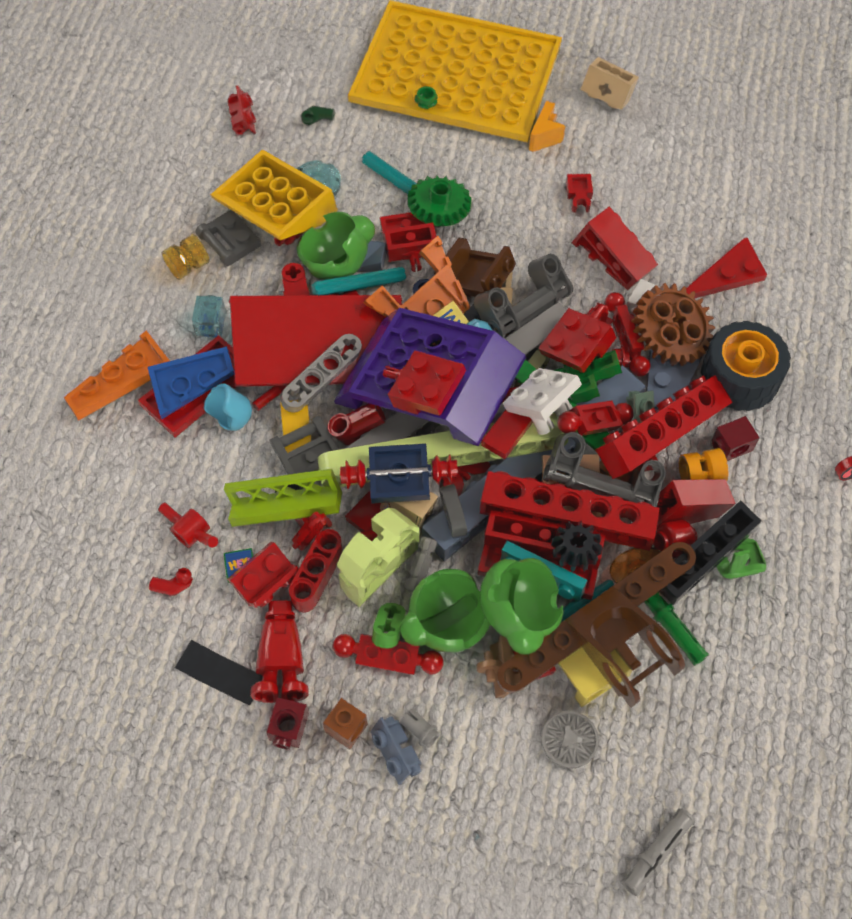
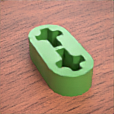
M386 603L379 608L372 633V641L376 646L392 648L398 644L401 636L400 625L406 614L403 606L396 603Z

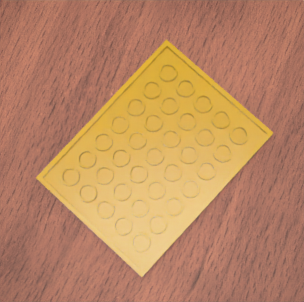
M389 0L349 91L348 102L528 143L561 47L562 37ZM421 87H432L436 91L438 98L436 99L437 104L434 107L424 109L415 102V96Z

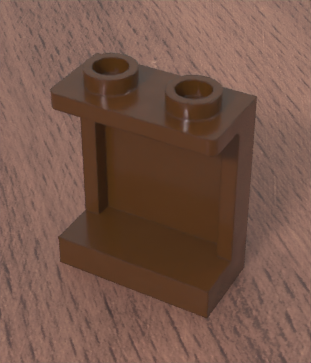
M459 237L446 254V257L448 256L451 261L453 273L456 279L459 280L465 295L476 297L478 294L496 287L501 288L516 265L509 246H504L499 254L471 250L467 239Z

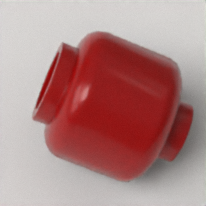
M677 519L658 525L653 545L656 551L660 553L676 542H684L691 546L698 536L690 523L686 520ZM681 550L673 551L672 559L678 558L683 552Z

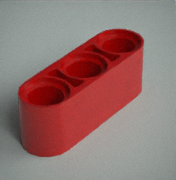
M324 529L319 532L290 584V599L294 609L298 612L305 613L315 608L337 567L343 552L341 536L337 531ZM328 543L336 545L333 549L329 550L323 548ZM315 567L323 569L319 574L310 573L311 569ZM306 591L310 593L305 599L296 597L300 592Z

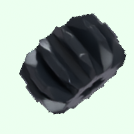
M582 520L578 522L577 526L568 521L565 528L559 527L556 530V536L552 538L551 546L554 548L552 552L553 558H560V567L569 564L571 565L570 570L572 572L576 570L577 566L585 572L589 564L595 565L598 562V556L601 555L603 547L600 545V534H593V525L584 528Z

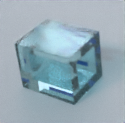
M213 295L196 296L192 317L196 336L217 337L219 335L222 337L226 316L223 297Z

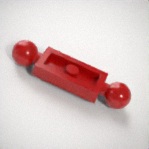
M610 293L606 296L604 304L609 308V312L614 314L612 324L621 346L624 347L625 352L630 354L629 369L635 376H645L650 371L651 365L646 357L641 356L644 342H638L637 340L641 335L633 332L636 324L632 323L634 316L629 313L627 305H625V299L620 293Z
M612 400L577 405L571 410L560 414L557 425L560 431L565 434L578 431L581 436L612 431L630 422L633 419L634 411L629 404L619 403L614 405Z
M341 634L334 639L332 645L333 651L338 657L348 658L353 654H357L355 664L415 675L416 666H421L425 673L433 675L439 673L444 665L443 657L437 651L430 650L422 655L419 654L420 646H413L404 641H399L392 648H381L373 643L372 635L361 634L359 643L355 642L352 636Z

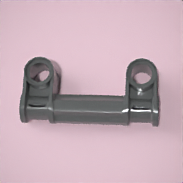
M547 254L529 263L528 273L537 290L513 306L506 292L501 288L496 287L478 294L474 299V307L481 320L487 322L493 331L505 338L507 333L518 330L558 303L560 298L571 295L573 293L572 282L567 277L560 259L555 254Z
M574 432L563 433L556 438L550 458L543 472L544 481L553 480L565 484L570 489L579 491L586 489L602 496H618L630 502H643L637 500L639 498L657 507L659 493L666 475L665 467L661 462L657 460L645 461L633 469L630 482L628 483L579 466L586 446L585 440L580 434ZM569 437L575 442V449L572 453H568L564 448V442ZM648 465L652 466L654 470V476L650 480H647L644 475V470Z

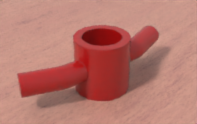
M166 502L159 506L158 511L173 523L170 527L171 533L185 547L191 548L197 541L211 548L217 546V537L206 533L210 529L209 524L194 509L190 508L181 516Z

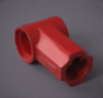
M368 403L347 415L344 413L335 414L330 418L327 427L332 436L344 445L349 446L360 439L362 434L384 424L386 418L380 406Z

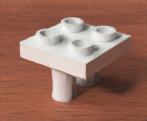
M539 368L532 372L530 377L520 387L512 391L511 395L503 402V405L507 412L530 417L538 434L544 435L549 433L550 429H553L555 426L549 417L554 411L556 416L559 417L563 412L573 408L568 398L582 383L578 375Z

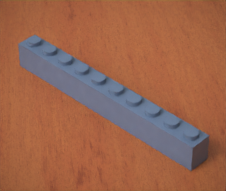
M622 365V373L610 379H602V382L597 385L600 393L599 397L593 398L588 402L577 403V405L611 400L614 405L627 403L626 397L629 396V391H640L641 393L644 392L646 386ZM570 437L568 438V443L564 446L568 453H572L575 449V442ZM552 450L506 458L499 465L494 464L491 466L481 480L471 482L466 487L464 493L459 496L466 521L467 535L452 538L443 509L437 515H430L423 522L422 537H428L437 541L435 553L445 562L487 527L489 516L480 514V502L488 471H502L510 476L519 478L530 477L538 480V482H542V455H551ZM513 493L506 495L507 497L512 499L519 497L518 495Z

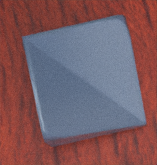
M370 241L368 243L367 255L358 271L374 272L383 270L386 257V242Z

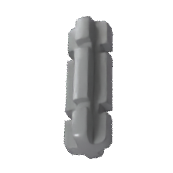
M428 537L421 538L418 546L421 549L420 552H416L410 570L412 576L407 579L406 590L413 592L419 582L426 578L433 558L430 556L431 552L434 553L437 546L436 540Z

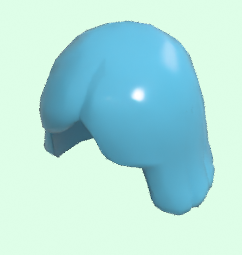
M221 383L213 387L204 402L205 412L216 418L224 429L238 431L251 418L252 406L250 400L227 384Z

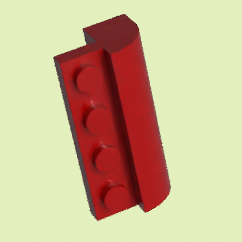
M491 509L478 575L485 577L488 570L501 560V552L507 541L560 566V558H553L552 552L554 548L551 546L552 538L556 536V530L559 527L565 528L566 525ZM594 531L593 534H600V545L603 547L606 533ZM602 553L598 556V562L595 565L589 564L585 572L579 566L573 572L570 570L571 565L569 564L562 567L587 579L585 591L581 598L589 600L593 598Z

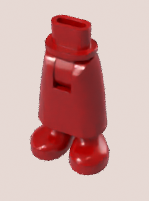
M279 600L268 603V612L265 613L256 664V674L262 675L263 679L251 687V698L259 702H276L278 697V670H282L283 676L281 698L297 702L309 696L308 685L297 680V675L302 674L304 668L300 637L295 621V613L292 612L291 601Z

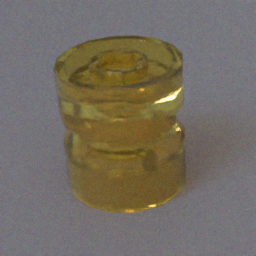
M194 234L182 239L180 247L173 244L161 251L168 269L178 280L191 274L192 267L195 269L201 268L210 262L205 247Z

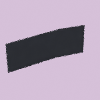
M193 640L190 641L175 666L177 670L249 706L253 701L251 698V687L263 679V676L256 674L255 671Z

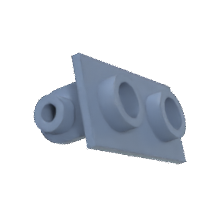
M393 716L385 720L381 717L370 731L372 740L386 760L389 773L395 777L398 785H401L409 774L411 777H414L422 772L420 767L422 763L412 745L401 748L400 745L406 743L408 738L399 720H395Z

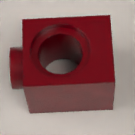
M744 416L717 427L711 441L713 449L720 448L724 452L726 460L729 461L752 452L760 437L748 418Z
M277 697L266 732L273 746L289 750L291 746L299 748L309 715L307 704ZM286 720L295 722V726L290 731H281L279 729L281 723Z

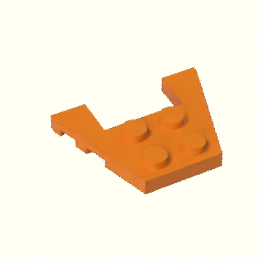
M439 236L435 237L419 252L436 274L407 301L399 305L382 285L363 302L366 306L385 317L398 308L433 316L452 301L456 303L463 314L470 308L462 286L453 273L451 261L448 256L446 257L442 248L443 243Z

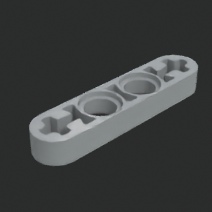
M345 334L332 344L283 390L281 397L283 408L289 412L302 410L359 356L362 346L360 339L353 334ZM352 344L354 346L353 350H347L342 357L340 354L343 352L344 346ZM326 359H334L338 363V368L329 370L324 366L323 362ZM311 375L316 376L320 384L316 387H310L306 384L305 378ZM301 388L303 392L300 394L298 402L295 400L289 402V394L295 396Z

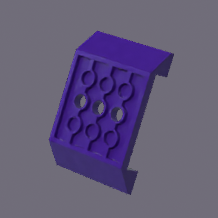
M398 308L383 319L334 402L337 405L354 410L360 408L363 402H367L449 427L453 439L479 446L526 356L495 331ZM438 340L441 341V343L437 346H429L431 343H434ZM414 350L462 363L465 366L466 372L440 416L422 410L416 415L393 407L388 393L396 380L383 376L385 367L390 366L402 369Z

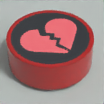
M852 456L843 459L835 467V472L842 481L852 479Z

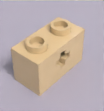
M597 57L590 64L580 90L586 92L592 98H598L606 102L612 108L622 110L630 101L639 77Z

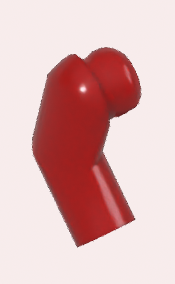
M180 568L176 572L175 577L170 580L152 577L149 590L175 596L191 586L193 581L192 573L187 568Z

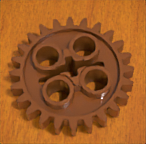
M666 283L660 288L655 285L651 290H647L636 302L637 307L633 310L636 316L632 319V323L638 325L633 332L641 333V337L637 341L647 344L643 350H653V359L660 355L661 363H665L670 359L671 366L676 365L678 362L681 366L688 362L692 364L705 355L713 339L711 332L715 329V326L709 324L714 317L706 316V312L710 308L701 306L702 298L694 299V291L688 295L686 293V286L678 290L676 283L669 288Z

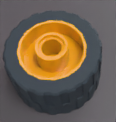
M736 321L723 326L720 331L715 333L706 352L700 373L702 376L704 375L705 379L715 375L718 381L721 382L732 401L727 408H733L738 411H752L753 409L764 407L767 403L769 404L774 396H776L790 368L791 355L786 342L772 328L758 322Z

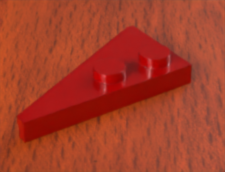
M748 237L743 238L686 288V293L689 295L694 291L695 299L765 281L767 273Z

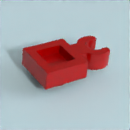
M567 174V198L573 199L572 212L576 213L577 206L583 205L586 208V213H589L591 207L590 199L593 196L591 174Z

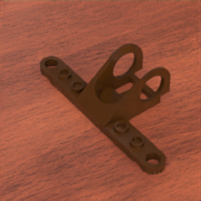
M684 542L673 543L561 622L559 627L544 637L543 643L538 650L525 655L517 653L503 663L497 672V682L500 688L509 693L519 692L582 647L619 697L622 696L629 707L632 708L641 700L639 691L634 688L636 684L664 664L674 676L685 668L682 654L672 638L638 606L668 586L694 565L696 555L693 548ZM681 550V552H684L686 557H688L687 563L685 565L676 564L672 559L673 551ZM652 632L665 644L672 659L660 648ZM638 633L658 661L629 681L623 670L614 662L610 653L615 650L632 671L641 666V662L635 657L625 642ZM609 665H610V666L615 670V672L619 675V677L621 678V680H622L623 683L625 684L624 686H622L621 683H620V682L617 680V678L614 676V674H613V672L611 671ZM514 668L520 672V683L510 685L504 680V672L507 669Z

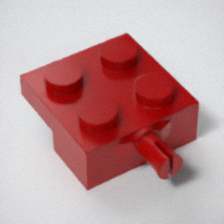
M411 212L380 217V226L383 240L386 242L388 262L410 260L411 270L416 272L417 268V272L420 271L422 266L419 258L422 256L419 252L437 237L434 224L418 220Z
M597 303L590 314H582L568 308L539 346L540 353L584 373L596 356L602 358L616 339L612 326L599 321V318L607 308L602 303Z
M414 350L402 369L386 366V369L383 370V376L396 380L388 393L394 408L416 415L422 410L440 416L464 376L466 369L462 363Z

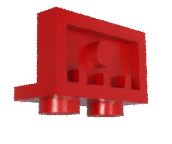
M270 542L227 580L248 606L254 608L264 607L274 598V592L280 587L285 588L291 584L299 568L297 565L290 563L275 542Z

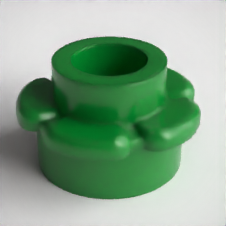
M421 87L417 91L415 102L418 103L419 107L429 109L437 104L436 99L438 96L432 87Z

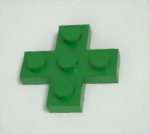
M615 350L605 353L602 358L596 356L584 373L567 365L553 370L578 375L582 385L571 395L572 401L575 404L588 402L600 396L596 381L610 379L622 373Z

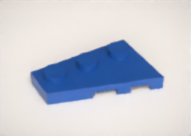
M227 347L148 367L161 419H164L235 375Z

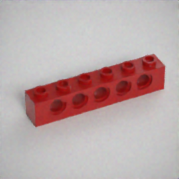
M703 375L689 383L690 389L688 386H685L673 393L675 399L672 400L670 396L657 403L658 410L655 411L654 408H651L639 415L641 419L639 422L634 419L621 427L622 433H619L617 430L604 437L605 444L595 450L612 479L632 471L730 405L732 401L716 376L705 379Z
M488 471L480 502V514L490 516L492 509L563 525L570 521L574 526H577L578 522L582 520L584 528L593 525L594 531L606 533L604 540L606 542L650 551L655 539L660 508L654 507L647 502H630L618 496H602L590 490L583 489L579 491L558 483L547 484L538 482V480L530 477H514L502 471ZM513 493L518 495L519 497L512 499L507 497L506 495ZM541 499L544 500L547 504L539 505L535 502V500ZM563 506H572L575 510L567 511ZM592 512H600L604 517H596ZM620 518H628L632 523H624Z

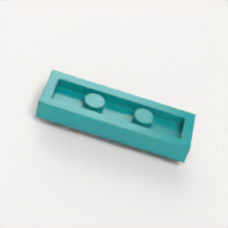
M509 541L506 542L501 552V560L513 559L519 561L526 558L541 560L552 571L559 588L558 594L566 599L580 601L585 591L587 579Z

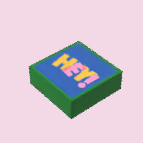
M252 548L223 553L227 579L254 556Z

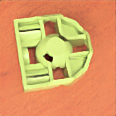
M386 508L371 519L372 530L378 535L377 538L371 541L358 532L343 550L337 563V567L341 571L339 573L340 587L358 607L418 549L419 527L395 508Z

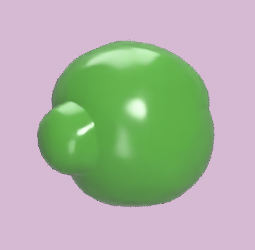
M332 212L323 215L326 219L325 225L319 229L310 228L300 238L297 245V254L300 261L315 278L322 281L354 275L362 266L368 252V243L374 237L375 226L373 222L366 216H351L345 212Z
M526 558L519 561L504 559L495 563L486 573L480 588L481 609L491 626L500 635L507 638L510 647L515 652L525 655L538 650L543 643L544 637L559 627L563 618V606L558 608L556 605V597L559 592L558 585L550 568L541 560L535 558Z
M442 569L422 579L411 595L409 612L402 619L400 625L403 639L413 646L426 645L431 649L441 652H460L478 643L489 630L490 623L485 618L481 609L480 591L476 581L467 572L458 569Z

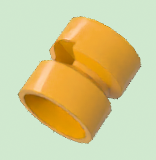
M720 448L705 450L701 455L698 452L680 455L678 466L681 480L726 479L728 481V464L725 454Z

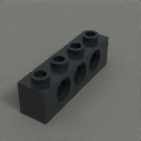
M740 500L691 545L696 555L694 565L660 591L662 595L674 606L754 533L762 520ZM683 552L674 562L678 565H685L688 557Z

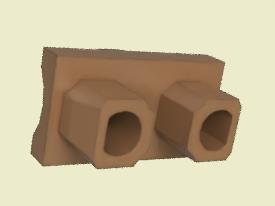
M500 636L497 643L489 646L490 651L484 652V661L476 665L478 673L486 674L487 682H494L495 698H504L509 694V692L500 688L497 682V672L503 663L514 656L507 638ZM511 668L507 669L504 672V680L510 685H517L521 681L520 672L513 671Z

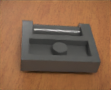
M229 210L208 224H200L195 230L196 235L200 239L205 240L220 256V261L225 266L232 265L261 247V240L232 210ZM218 233L233 250H227L213 234Z
M320 416L312 418L310 423L280 438L276 436L269 440L288 475L318 471V457L325 452L338 450ZM317 432L320 436L289 453L284 448L312 433Z

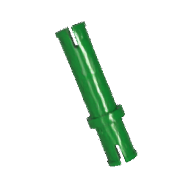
M659 592L644 602L654 614L653 619L657 623L660 622L694 666L709 656V653L700 645L695 636L674 612V606L668 604Z

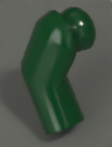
M311 106L302 112L301 120L306 125H312L321 119L334 121L335 109Z

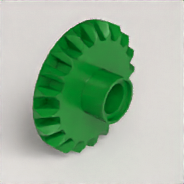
M436 175L434 178L427 176L425 180L418 179L417 184H412L411 190L408 191L407 204L411 213L418 220L424 223H433L434 226H450L466 218L471 209L472 197L469 196V190L464 188V183L458 184L456 179L449 180L447 175L444 178H439Z

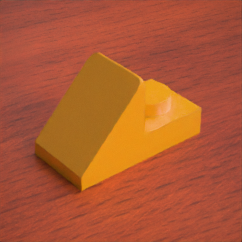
M545 102L530 134L529 151L534 152L563 141L565 125L556 123L557 114H554L555 103Z

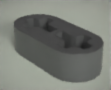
M451 484L440 487L441 502L452 538L467 535L466 521L455 485Z

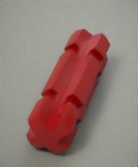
M314 512L292 538V547L295 550L298 548L303 551L327 524L325 520L326 515Z

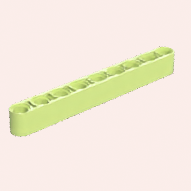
M555 413L549 416L555 426L553 429H550L549 433L544 435L538 434L534 423H532L507 458L552 450L556 438L563 434L557 425L558 416ZM491 423V424H490V426H489V428L487 429L485 435L488 433V431L492 428V426H493L495 423ZM450 431L329 451L321 454L317 461L319 470L332 469L340 487H345L347 484H341L340 467L345 466L346 460L350 466H356L358 460H361L367 471V468H369V447L426 443L428 464H431V467L432 460L436 455L443 461L447 460L448 455L451 454V460H457V467L503 458L482 447L481 442L479 446L453 439ZM568 438L565 440L564 446L568 443ZM321 480L323 487L330 486L327 480Z

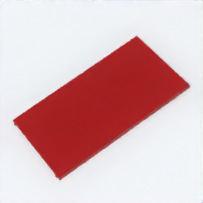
M371 295L230 296L235 387L288 386L341 336L353 334L360 339L362 344L359 356L328 385L344 384L385 316L363 303ZM391 295L399 305H402L401 295ZM352 344L349 346L345 345L340 355L343 357L344 353L349 349L353 350L354 346ZM326 359L323 362L324 366L329 370L338 368V363L334 359ZM311 375L305 378L307 385L320 384L316 376Z

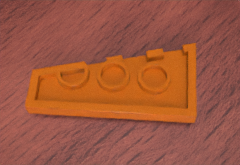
M147 330L140 335L141 339L133 346L129 344L121 350L123 354L114 362L109 360L105 363L98 375L95 377L89 376L64 397L78 421L151 381L148 371L149 366L170 361Z

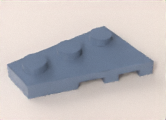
M650 349L649 361L651 367L647 376L646 391H654L655 411L658 410L657 403L670 396L672 400L675 399L673 393L689 385L702 357L692 364L688 362L681 366L678 362L676 365L671 366L670 359L665 363H661L660 355L653 359V350Z

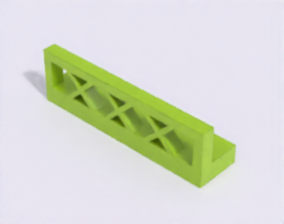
M332 469L225 483L224 491L232 504L228 517L232 527L310 517L314 512L324 513L325 515L337 514L340 510L343 493ZM327 480L330 486L322 487L314 482ZM291 484H297L303 487V489L294 490L287 486ZM271 488L277 492L268 494L261 489ZM243 491L250 494V497L239 498L236 492Z

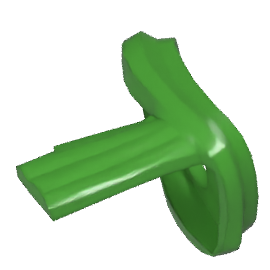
M749 538L735 549L739 550V552L733 554L731 563L728 561V557H726L716 566L720 575L728 579L764 572L767 567L758 543L754 539Z

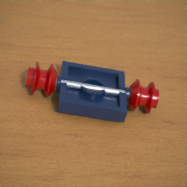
M426 443L369 447V468H367V471L361 460H358L356 466H350L346 460L345 466L340 467L341 484H347V490H349L351 483H357L360 489H362L366 483V477L367 480H370L371 504L430 500L429 477H431V473L437 484L440 483L441 478H448L450 483H452V477H458L457 460H451V454L448 455L447 460L443 461L436 455L432 460V467L431 464H428Z

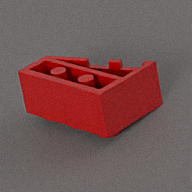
M610 206L590 220L571 242L575 247L581 245L590 253L588 258L593 262L598 259L607 267L605 272L627 290L637 284L640 279L646 277L658 265L654 256L643 247L635 233L627 228L619 214L614 212Z

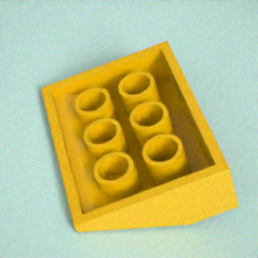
M263 149L210 194L211 198L279 240L308 231L312 227H319L326 222L323 215L338 211L331 188Z

